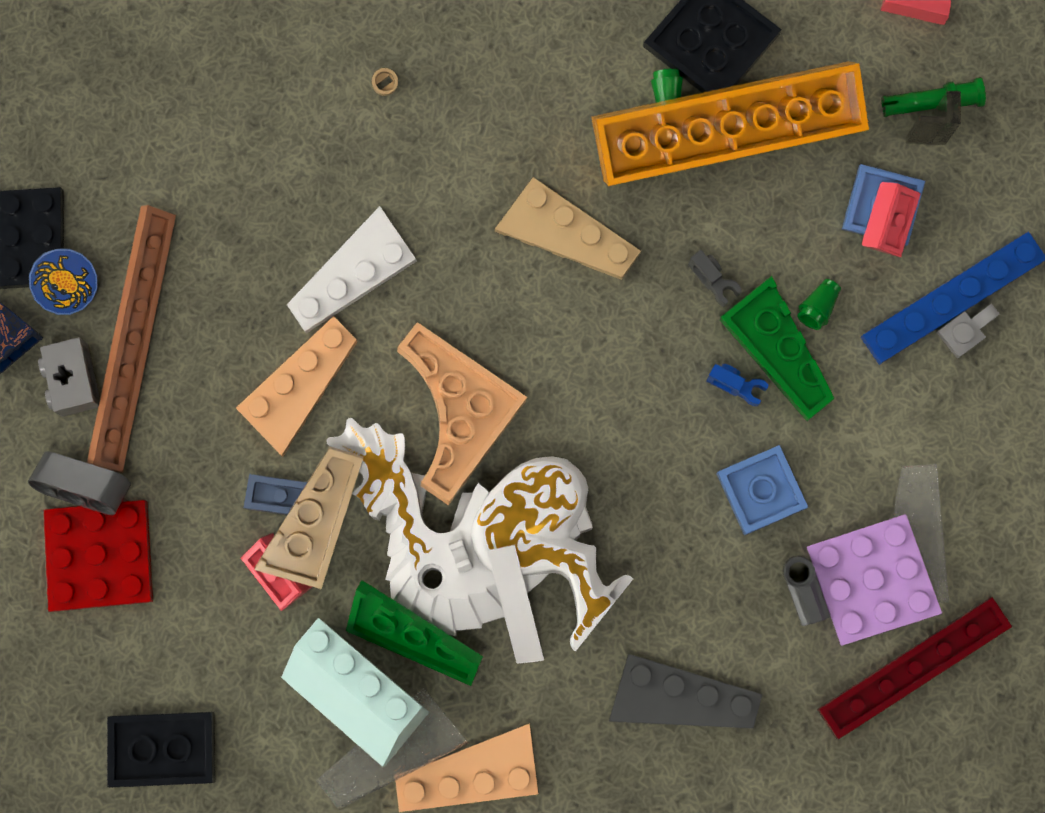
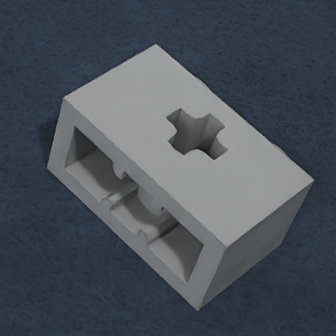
M78 337L40 347L42 358L38 359V366L42 377L47 379L49 390L45 391V399L49 409L64 417L98 408L100 397L88 343ZM67 372L72 373L73 376L68 378V384L63 383L62 380L67 378Z

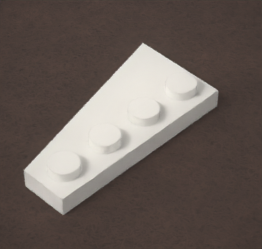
M379 206L292 298L287 306L307 334L417 262V260Z

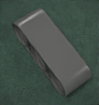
M49 451L44 452L28 480V484L42 494L107 515L116 514L131 486V482L117 472Z

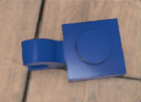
M722 364V366L714 365L706 382L734 396L743 398L751 406H758L761 400L755 398L751 390L757 387L766 391L769 386L766 381L753 379L746 382L743 377L739 376L740 371L727 364Z

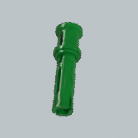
M981 77L975 78L973 82L954 84L951 81L944 84L943 88L881 97L882 108L885 107V110H883L884 117L945 108L951 112L956 111L957 107L976 105L977 107H983L986 102L985 86Z

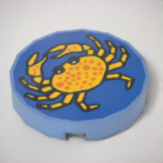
M69 248L54 249L43 253L33 263L29 273V289L34 300L43 309L57 315H71L83 310L93 300L97 290V274L92 263L82 253Z

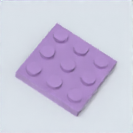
M906 514L807 546L841 646L942 614Z

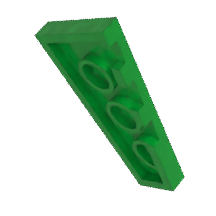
M771 276L721 316L720 321L802 417L808 421L835 398L819 366L806 347V341L801 331H798L790 315L791 312L786 302L782 300L777 290V284Z
M361 580L355 592L346 627L347 632L472 686L483 658L482 655Z

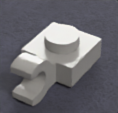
M992 303L972 319L964 311L936 333L958 359L986 338L980 329L995 319L1000 313Z

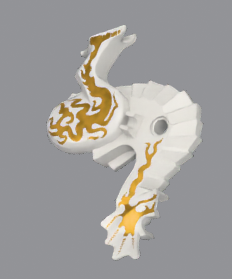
M348 418L343 434L327 439V444L330 447L363 456L359 473L363 475V482L352 494L362 501L373 519L380 521L382 515L387 516L386 532L390 534L387 556L391 557L385 580L390 581L391 599L448 635L456 636V632L461 630L481 629L484 623L504 618L488 550L515 545L527 593L533 590L550 573L560 574L569 581L574 595L577 625L570 638V645L575 652L633 580L631 576L624 575L614 580L610 586L603 585L596 572V547L576 541L581 533L590 531L593 527L586 508L588 494L586 478L567 459L551 456L534 458L524 462L508 473L490 492L478 483L472 493L461 494L450 532L437 533L430 530L423 520L422 512L427 490L420 485L425 475L411 473L405 464V437L403 434H387L378 423L373 424L369 428H363L353 418ZM431 570H438L442 574L441 584L434 589L426 587L424 584L426 573Z

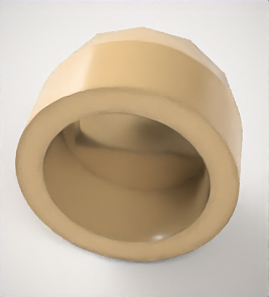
M388 68L377 70L372 77L374 91L382 96H388L395 92L398 85L396 73ZM390 77L392 82L380 90L377 85Z

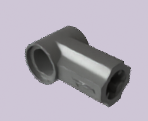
M793 556L787 559L782 570L801 625L806 626L830 618L831 616L812 562L802 556ZM802 562L808 567V576L804 580L797 582L790 578L789 569L794 563Z

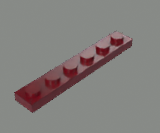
M993 597L988 598L817 710L834 737L839 740L1012 628V625Z

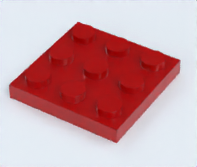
M146 500L122 502L115 515H107L82 506L43 510L48 612L153 602L148 502Z

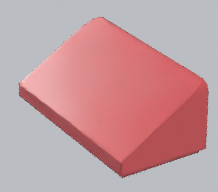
M883 0L881 11L945 25L950 14L951 0Z
M882 182L877 192L862 245L873 250L901 257L921 193L898 183Z
M271 533L260 538L240 559L278 608L283 611L311 589L312 586L254 570L274 537V534Z

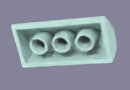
M319 618L294 646L281 677L382 767L387 765L430 713Z

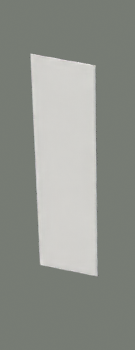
M511 545L488 550L516 663L543 661L544 657L516 547Z

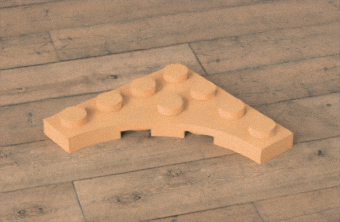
M417 322L400 343L397 352L406 358L424 378L432 393L438 412V448L434 460L420 486L449 505L519 412L527 397Z

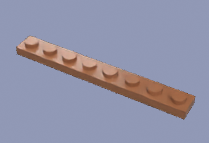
M149 205L141 206L87 459L89 464L123 473L176 218L174 214Z

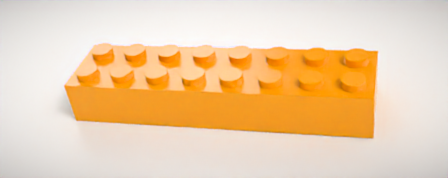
M849 61L591 117L603 181L608 186L869 130L860 64Z

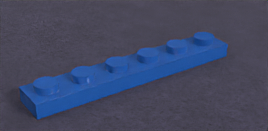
M1028 231L863 334L860 338L880 365L1045 261V254Z

